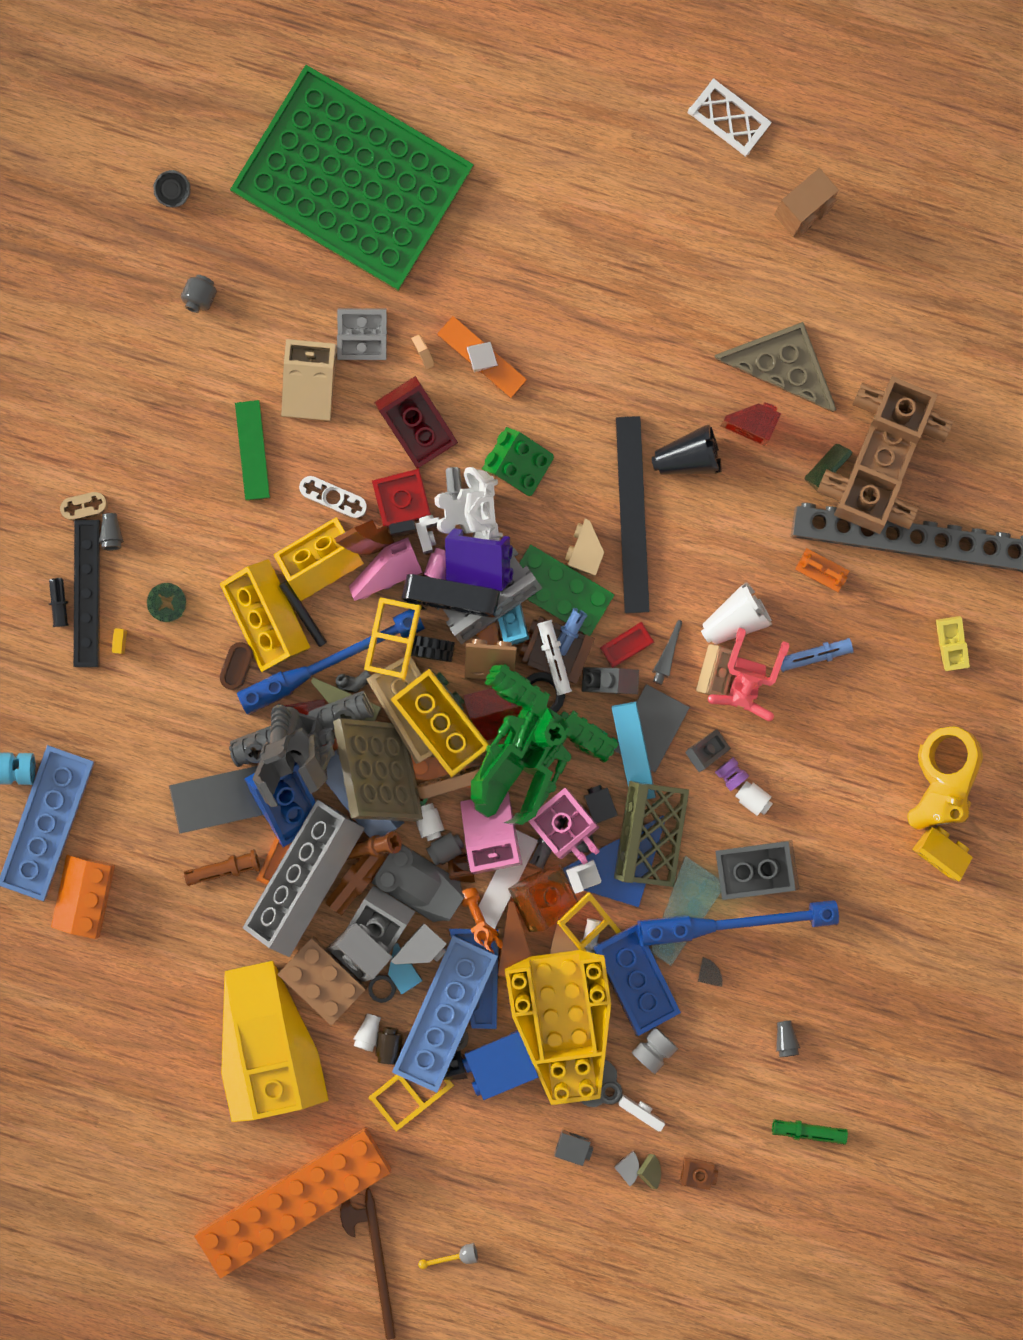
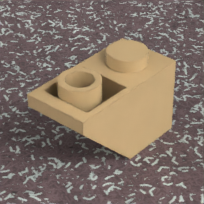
M585 519L583 524L578 523L573 536L578 538L575 547H569L565 560L569 561L568 567L595 577L604 555V550L590 520Z

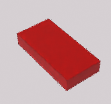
M640 622L601 646L600 649L611 667L614 668L655 642L643 623Z

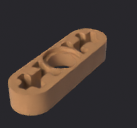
M481 765L462 770L453 777L448 774L418 784L416 788L420 799L430 798L470 786Z

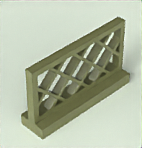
M629 781L614 874L615 879L628 883L636 882L674 887L688 802V789ZM648 789L656 790L660 796V799L652 805L647 801ZM674 793H680V803L675 808H672L667 799ZM664 802L670 812L660 819L654 809ZM651 813L656 823L647 830L643 825V820ZM673 816L676 820V828L669 833L663 823ZM660 826L666 836L658 843H655L650 834ZM647 837L653 847L642 854L639 849L640 842ZM669 840L673 846L672 852L665 857L659 848ZM656 851L662 860L652 868L646 858ZM643 862L649 871L642 877H635L636 867ZM666 865L669 870L667 880H660L655 872Z

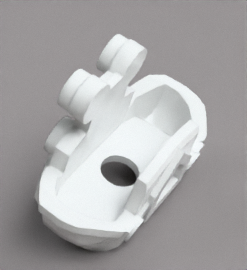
M474 467L466 468L464 477L469 488L460 489L457 500H453L449 493H441L435 497V505L440 509H444L445 517L438 521L437 529L441 533L449 534L455 528V525L460 524L464 533H473V538L499 541L503 537V533L498 531L493 499L495 495L494 486L498 484V479H494L486 471Z

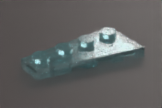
M685 856L662 918L683 915L692 918H704L721 893L719 879ZM688 941L652 945L651 952L671 966Z

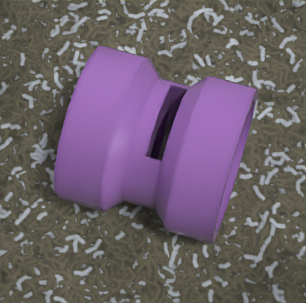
M734 757L715 771L719 778L725 780L726 787L730 791L749 777L745 770H741L738 767V761Z

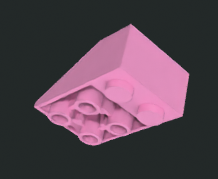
M507 792L496 814L490 817H485L477 812L472 800L461 801L465 843L471 873L479 874L523 865L515 825L504 823L513 817L509 792Z

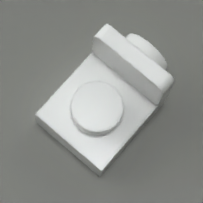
M433 515L419 518L420 522L415 523L424 555L432 553V546L436 545L433 531H427V528L437 526L440 520L439 517L434 518Z

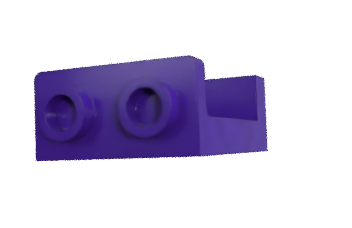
M454 528L446 536L447 581L481 586L503 591L507 584L512 581L513 568H510V560L513 555V546L510 545L509 536H504L500 541L463 536V529Z

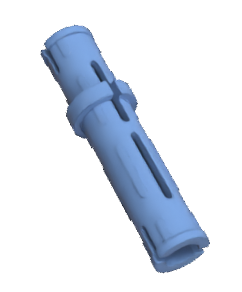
M847 638L830 644L824 642L822 643L823 646L786 655L780 669L784 672L827 660V662L833 661L832 658L854 653L851 640ZM837 648H838V650H835V651H832V652H827V653L818 655L819 653L826 652V651H830V650H833V649H837ZM813 655V657L793 662V660Z

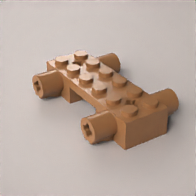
M893 376L885 391L862 382L853 406L871 412L875 416L850 477L847 478L826 469L817 490L818 493L839 501L834 516L878 534L881 533L887 521L908 530L910 529L919 507L896 497L915 447L922 434L945 442L954 419L932 411L938 394ZM865 496H869L870 501L865 500Z

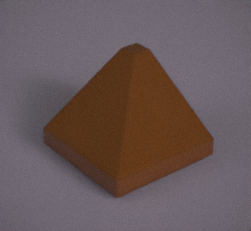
M467 854L459 855L448 861L450 880L475 883L474 874L470 871Z

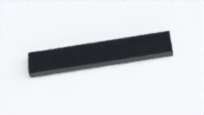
M74 520L73 667H99L100 520Z

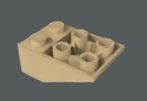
M286 339L282 417L331 420L337 358L336 344Z

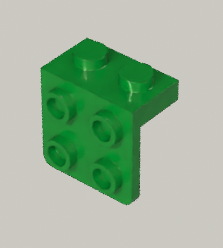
M506 427L498 436L497 443L492 452L487 455L482 470L502 479L523 494L532 496L552 463L554 455L521 432Z

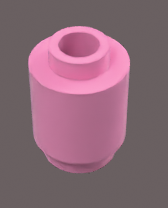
M435 548L434 553H431L424 576L446 580L445 550Z

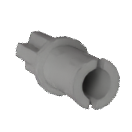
M450 467L446 469L447 492L445 493H449L453 500H457L460 489H462L460 468Z

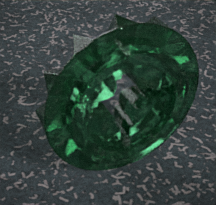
M161 583L155 586L148 594L147 608L155 619L162 622H172L181 617L186 609V596L177 585ZM159 595L165 598L175 595L171 601L174 610L168 607L159 610L163 604L162 598Z

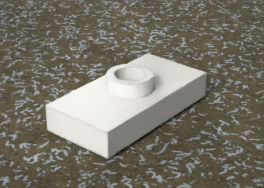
M622 1094L621 1099L618 1101L620 1107L658 1132H661L665 1122L651 1113L653 1108L642 1101L638 1104Z

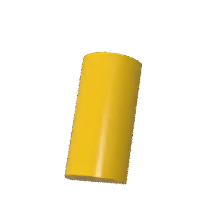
M430 668L390 699L451 777L486 751L489 743Z

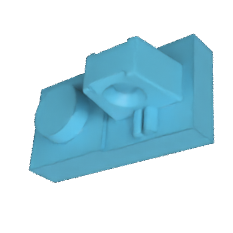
M520 603L498 619L503 641L511 642L512 645L523 643L529 639Z

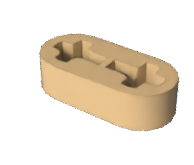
M91 492L65 499L61 503L60 511L66 519L79 520L104 513L108 507V501L103 494ZM94 497L102 500L98 510L92 506L86 507V504L93 502ZM71 502L75 506L82 505V509L75 510V515L73 516L71 513L66 512Z

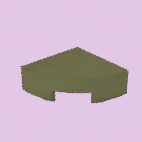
M649 1154L638 1170L637 1175L651 1189L657 1190L661 1180V1166L657 1157L654 1154Z

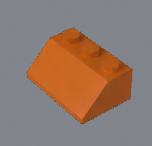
M66 855L51 927L73 935L92 939L99 938L115 865Z

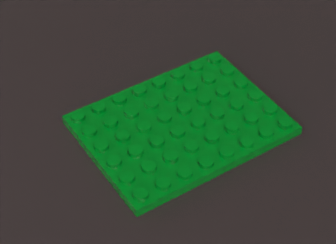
M305 65L230 191L399 292L472 171L474 164L310 66Z

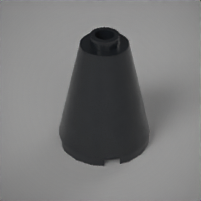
M705 425L656 450L655 456L652 457L654 470H659L661 475L716 474L722 472L721 458H718L717 452L719 451L712 427Z

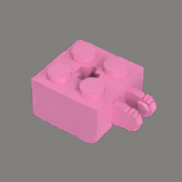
M567 788L562 789L538 810L536 817L528 821L560 859H563L572 851L583 865L587 863V857L577 848L583 841L595 855L600 852L589 838L600 827ZM561 818L565 820L568 818L569 820L566 829H559L561 824L559 820Z

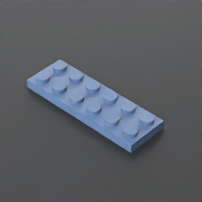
M47 745L0 875L1 887L41 901L46 900L95 761Z
M454 935L452 936L392 1073L436 1093L438 1092L498 955Z

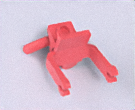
M739 628L728 662L730 674L736 675L730 689V695L711 694L708 696V702L710 704L731 705L734 707L738 705L766 721H772L774 714L754 703L753 700L758 697L759 686L762 684L771 686L776 682L783 659L787 655L789 643L782 642L771 676L766 677L765 665L737 657L746 633L745 629Z

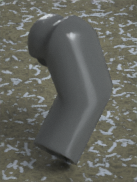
M367 670L357 677L340 674L336 677V684L343 691L356 693L368 684L367 678L371 675Z

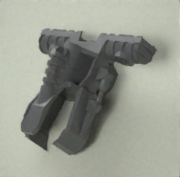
M364 691L311 710L308 715L299 713L293 707H285L278 704L271 711V726L230 741V755L237 767H241L243 764L259 763L253 776V781L264 801L269 806L276 807L278 804L273 797L275 789L281 777L293 773L295 762L300 768L298 772L310 794L319 790L328 779L327 765L330 758L335 755L333 744L336 737L333 721L340 718L354 720L372 718L374 716V709Z

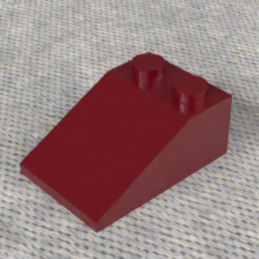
M416 376L374 402L417 469L458 443Z

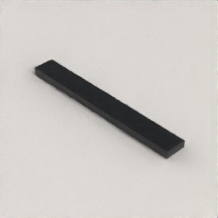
M640 416L616 417L624 613H649Z

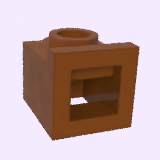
M684 1157L680 1184L681 1186L710 1190L711 1184L716 1185L718 1170H714L715 1165L713 1162ZM697 1172L705 1173L702 1180L696 1179Z

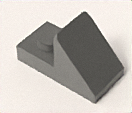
M716 729L688 748L685 753L698 772H701L731 748L718 729Z

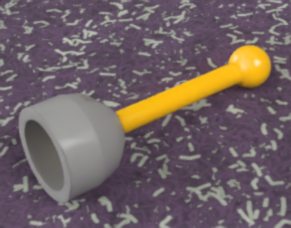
M474 1243L466 1244L460 1249L459 1254L429 1261L422 1259L419 1261L418 1266L420 1269H426L430 1265L460 1259L465 1264L478 1263L476 1246Z

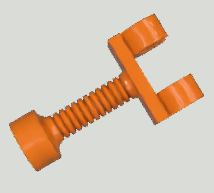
M468 888L462 891L465 897L461 903L463 907H469L476 926L471 928L474 940L480 945L485 946L491 953H494L491 948L493 941H496L497 946L502 949L503 942L497 937L499 936L498 931L485 922L478 906L481 898L477 889Z

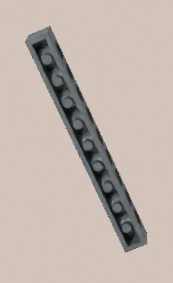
M801 503V506L795 507L791 530V537L1023 572V536H1020V539L1011 538V534L996 532V536L986 534L987 530L972 528V531L968 532L962 531V526L947 525V528L937 527L938 523L923 521V525L912 523L908 530L887 521L880 534L873 532L872 536L867 537L862 534L861 526L846 521L849 525L848 532H840L837 529V522L844 519L834 516L837 507L826 506V509L822 510L816 509L815 504ZM819 516L824 519L825 526L823 529H816L813 526L812 520L814 517ZM888 527L896 529L898 534L896 540H890L886 537V529ZM912 531H917L921 534L922 540L920 544H915L911 541L910 534ZM938 534L946 539V545L943 548L935 544L934 539ZM961 538H965L970 542V549L968 551L960 549L959 541ZM985 542H990L994 545L995 550L992 555L984 552L983 546ZM1011 545L1017 547L1019 551L1016 559L1008 555V548Z

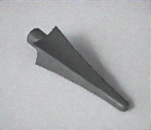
M681 620L676 622L672 635L652 671L656 673L653 680L656 684L662 685L664 678L670 676L675 646L682 626Z

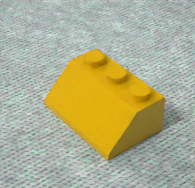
M337 517L273 554L300 601L312 596L315 592L364 564L358 553L345 549L336 543L334 538L345 533Z

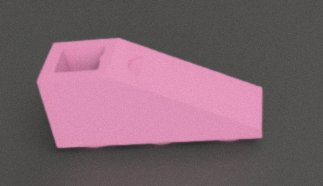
M405 538L386 546L351 583L349 588L354 601L365 599L382 589L391 588L394 584L406 580L407 574L418 575L422 573L409 539Z

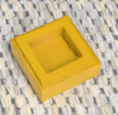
M114 629L112 653L125 655L127 630Z

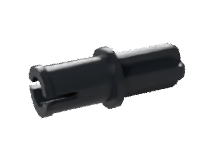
M52 578L49 580L51 603L49 605L52 608L53 627L69 626L66 609L68 601L65 600L63 578Z

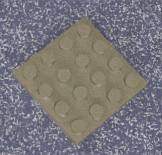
M343 718L333 721L351 819L414 822L422 820L423 816L416 788L417 784L412 758L394 725L387 722Z

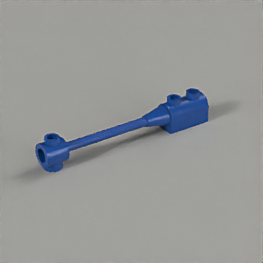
M409 609L392 617L395 625L379 633L393 636L400 633L402 638H408L415 610ZM420 617L416 633L425 629ZM371 636L308 667L304 666L285 672L280 671L237 692L244 711L247 715H250L292 695V691L310 679L312 675L368 649ZM377 638V643H376V644H378V643H380V642H382V641H384V640H386V639Z
M830 900L812 902L809 904V910L716 921L714 919L692 918L687 915L637 920L639 942L641 946L685 942L716 932V930L810 920L812 927L838 925L839 911L836 901Z

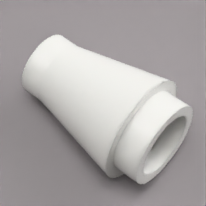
M366 1014L365 1020L354 1037L355 1047L373 1052L374 1046L377 1047L380 1017Z

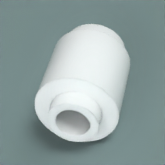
M746 781L735 795L739 799V803L756 816L759 813L765 815L773 804L769 801L772 796L754 782L751 784Z
M433 803L421 806L423 819L416 821L421 838H427V841L442 837L440 832L444 831L438 809L434 808Z

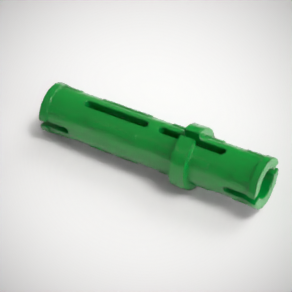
M774 1119L772 1123V1135L793 1137L794 1140L798 1141L800 1139H810L846 1145L848 1139V1129L802 1123L800 1120L789 1122Z

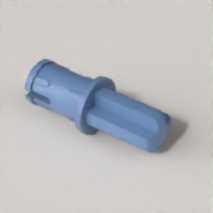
M573 608L565 626H561L562 632L557 641L561 643L559 648L562 656L566 655L573 640L578 638V631L585 618H587V614L582 610L578 612L577 608Z

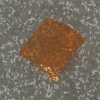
M560 863L532 874L508 888L529 932L545 931L556 924L558 920L578 903Z

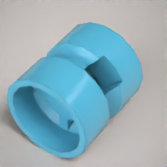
M0 752V785H12L14 781L18 785H33L36 771L34 753H19L17 756H14L13 753Z

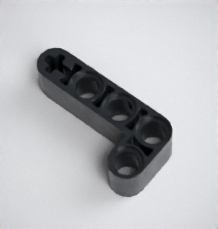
M407 574L401 599L405 603L420 604L422 606L421 610H427L429 606L484 617H495L500 592L481 586Z

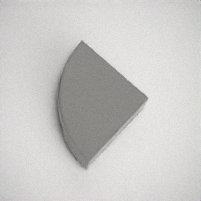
M632 1151L614 1166L629 1186L635 1182L639 1170L638 1158L635 1152Z

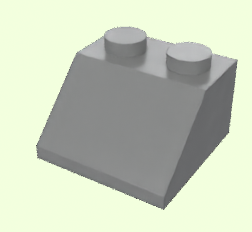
M355 923L350 925L326 949L361 982L373 980L390 961L392 956L388 953L389 949L385 944L380 941L376 942L370 937L371 932L362 924L358 925Z
M423 923L402 946L398 954L394 955L391 962L394 964L430 963L433 959L437 962L447 951L444 949L446 943Z

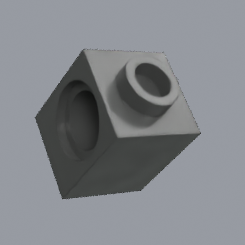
M562 1130L554 1157L583 1166L585 1160H590L593 1152V1147L590 1146L591 1141L589 1138Z

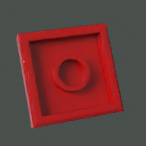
M419 469L372 480L383 526L386 525L389 528V525L392 523L408 520L417 521L419 518L431 515Z

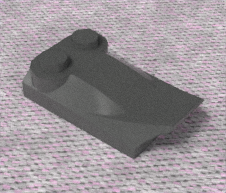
M402 844L401 850L398 853H390L372 881V884L380 890L388 893L432 922L450 921L465 897L460 881L450 880L448 872Z

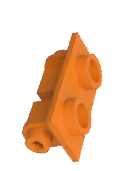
M808 548L805 549L795 568L796 571L836 592L840 591L850 572Z

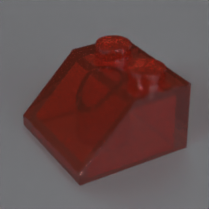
M764 402L761 405L758 403L726 415L720 427L765 446L772 436L781 413L777 412L778 408L772 404Z
M492 688L463 695L469 719L486 741L496 738L506 716L513 715L518 717L519 715L518 706L501 698L496 693L497 691Z

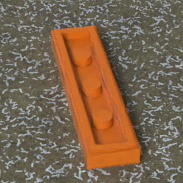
M454 316L437 333L438 337L470 364L471 361L467 347L484 343ZM493 351L498 366L479 372L512 399L527 379Z

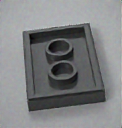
M646 684L637 700V706L650 769L656 772L690 707ZM618 744L617 748L614 749V751L621 754L620 746Z

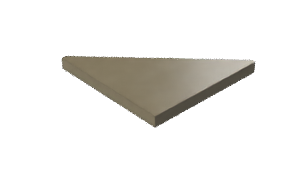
M803 322L714 356L716 360L826 410L831 412L837 410Z

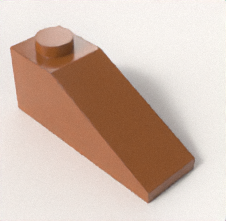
M509 900L503 947L498 975L506 976V968L531 956L515 903L512 900Z

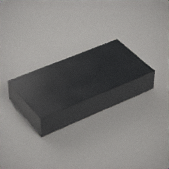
M412 520L389 525L392 538L417 533L414 521Z

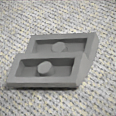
M338 308L337 360H386L387 308Z

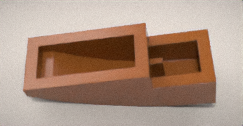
M373 520L356 526L334 538L337 544L361 555L375 554L386 546L395 543L387 526L385 525L377 529Z

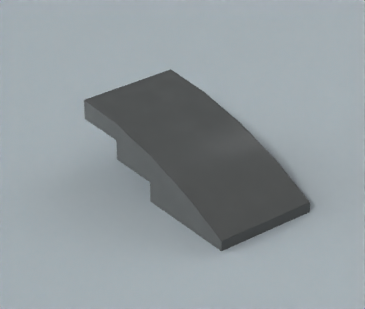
M258 766L169 785L179 834L263 815L245 781L246 777L256 772Z

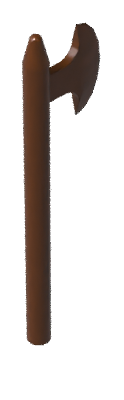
M367 1188L365 1193L366 1208L355 1209L352 1207L350 1199L341 1204L340 1218L346 1233L355 1238L356 1224L368 1221L385 1336L389 1340L396 1338L375 1200L371 1190Z

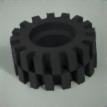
M415 636L411 656L452 662L455 642Z

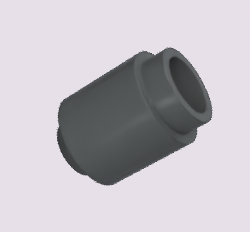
M450 832L430 843L431 846L426 848L435 865L440 863L443 865L463 854L461 848L465 846L458 834L453 836Z

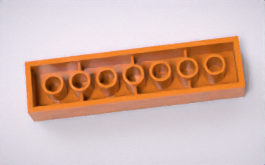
M364 1127L198 1230L194 1237L221 1279L390 1174L391 1167L367 1128Z

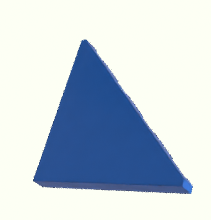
M653 820L644 825L645 828L648 830L656 821ZM660 826L650 834L655 843H658L661 837L662 829ZM647 837L640 842L639 849L642 854L653 847ZM620 838L600 848L598 854L591 853L586 856L587 861L594 859L601 883L586 888L584 891L639 907L646 884L622 882L614 878ZM656 851L646 858L651 866ZM577 860L550 874L548 879L572 887L566 869L582 864L581 861ZM643 862L636 867L635 877H642L649 871Z

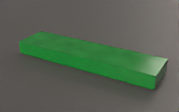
M260 400L235 403L245 500L270 498Z

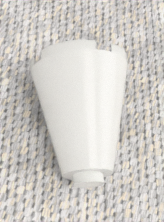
M747 582L740 586L703 623L704 629L701 632L708 643L712 641L716 645L734 639L739 628L745 629L746 635L772 625L770 622L772 621L765 606L755 595L752 596L755 591Z

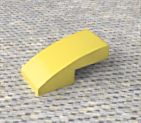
M956 616L936 620L944 670L969 668L968 648L964 638L962 617Z

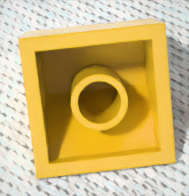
M929 826L912 850L948 878L960 882L973 858L968 854L970 849L960 841H957L955 844L948 839L950 834L940 826L936 829Z

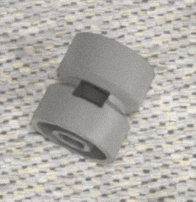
M654 1027L646 1037L648 1042H640L632 1051V1054L652 1073L656 1074L664 1065L663 1058H670L679 1048L659 1029Z

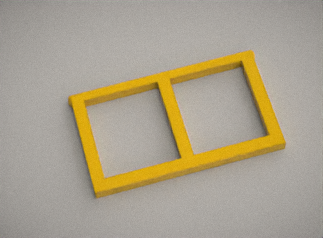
M380 597L364 670L399 677L402 680L406 679L422 607L420 604L414 605ZM385 604L415 610L409 639L379 633ZM377 638L407 644L401 673L371 666Z
M589 892L557 922L576 947L586 952L585 947L607 925L611 927L615 934L621 932ZM590 901L604 920L579 942L565 924Z
M395 1075L368 1098L397 1132L451 1089L454 1084L451 1080H444L447 1085L424 1103L405 1078ZM397 1080H400L420 1107L397 1124L376 1097Z

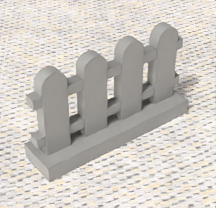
M513 548V555L510 560V568H513V579L503 591H499L500 596L495 617H484L443 609L449 618L446 622L461 644L542 589L527 566L522 568L516 560L515 556L518 555V552L515 548Z

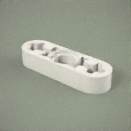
M307 476L300 482V492L307 499L354 519L363 517L367 512L365 500L358 495L314 476ZM314 481L315 487L322 490L323 485L327 486L322 493V500L317 499L320 495L317 492L312 491L310 494H307V489L304 487L305 484H310ZM334 490L340 493V501L337 504L327 502L326 496L330 491ZM345 495L350 496L347 499L350 503L355 504L356 501H360L362 511H356L353 514L351 513L352 508L347 505L344 506V510L340 509L344 503Z

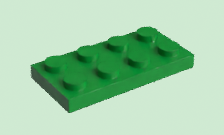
M530 544L519 564L522 568L526 566L529 568L542 589L526 600L565 623L569 619L573 608H577L578 612L580 610L584 611L587 614V618H585L579 631L590 636L615 594Z

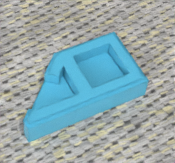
M398 943L393 947L392 958L401 950ZM390 962L388 975L401 994H404L423 981L412 964H394Z

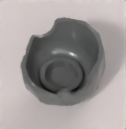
M176 170L161 173L153 184L156 199L166 207L175 208L183 205L191 194V184L188 178Z

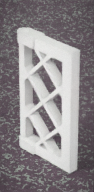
M714 78L687 112L745 157L750 154L752 148L772 123ZM716 90L725 99L711 101L710 94ZM732 102L744 111V114L731 116L729 103ZM726 103L727 116L714 118L712 105ZM709 105L710 119H707L698 112L701 106ZM748 117H752L761 126L757 130L750 131ZM745 118L747 131L733 133L731 120ZM728 120L730 133L723 131L714 122ZM748 135V143L743 146L734 139V136Z

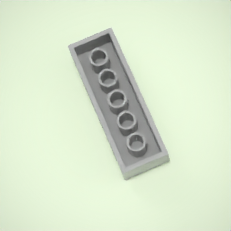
M317 800L245 922L243 929L268 948L290 957L365 828L337 809Z

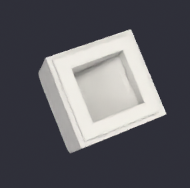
M491 342L467 347L474 373L498 366Z

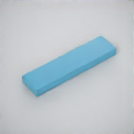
M637 702L613 705L612 713L628 786L629 781L654 784ZM648 789L647 799L655 798V790Z

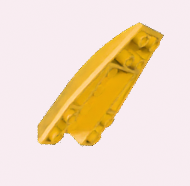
M582 950L530 956L506 968L505 974L512 1018L550 1104L557 1105L600 1099L611 1011V998L604 955Z
M274 961L225 971L221 1074L232 1122L261 1119L302 1110L329 1101L319 1052L283 979L277 975L279 971Z

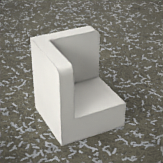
M594 859L584 865L579 864L566 869L575 894L601 883Z

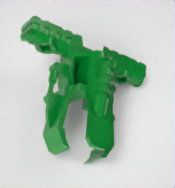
M506 664L504 666L495 665L491 667L490 673L487 674L485 684L490 685L504 700L521 706L522 710L518 717L511 715L504 718V723L498 730V735L492 744L486 747L487 754L481 768L471 781V800L474 802L477 812L485 817H490L496 814L508 790L521 772L525 771L528 774H532L534 777L520 812H517L512 819L504 822L510 825H523L536 817L538 810L549 794L556 790L555 784L559 775L563 773L567 762L571 760V754L563 746L566 738H569L577 749L595 758H599L603 763L609 760L608 758L613 755L614 749L617 748L619 743H617V739L614 737H608V733L596 725L588 723V720L584 717L580 718L574 710L570 715L565 711L561 715L557 714L547 707L550 694L546 691L544 693L540 691V687L537 685H531L528 679L516 671L509 670L510 667ZM510 729V732L504 744H498L500 739L504 737ZM554 760H558L554 777L550 781L553 772L548 767Z

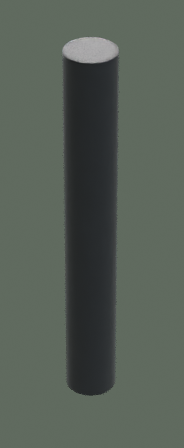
M287 580L281 583L279 587L317 645L319 647L323 646L327 641Z

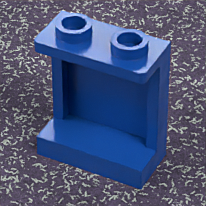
M518 1030L474 1050L466 1051V1058L462 1059L467 1073L472 1072L475 1081L472 1082V1086L476 1095H481L483 1100L539 1078Z

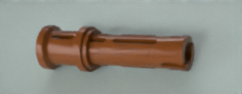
M394 831L388 832L384 836L373 835L367 841L357 842L347 860L368 855L381 857L384 853L388 852L391 854L398 853L402 846L401 838Z
M253 849L248 854L240 856L231 855L228 860L184 871V878L187 886L228 875L238 877L243 872L251 870L260 871V862L256 850Z

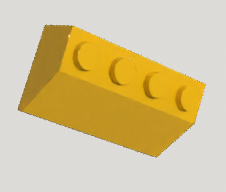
M269 559L247 566L220 583L261 672L311 648L288 599L279 587V579Z

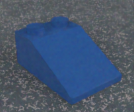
M296 762L293 773L281 777L273 794L278 804L276 807H271L264 801L253 781L255 773L245 778L254 800L283 847L293 842L316 803L298 772L300 768Z

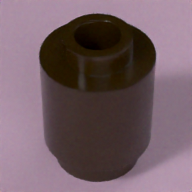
M384 1027L383 1031L378 1032L375 1055L378 1057V1063L396 1064L401 1053L403 1034L398 1033L397 1028Z

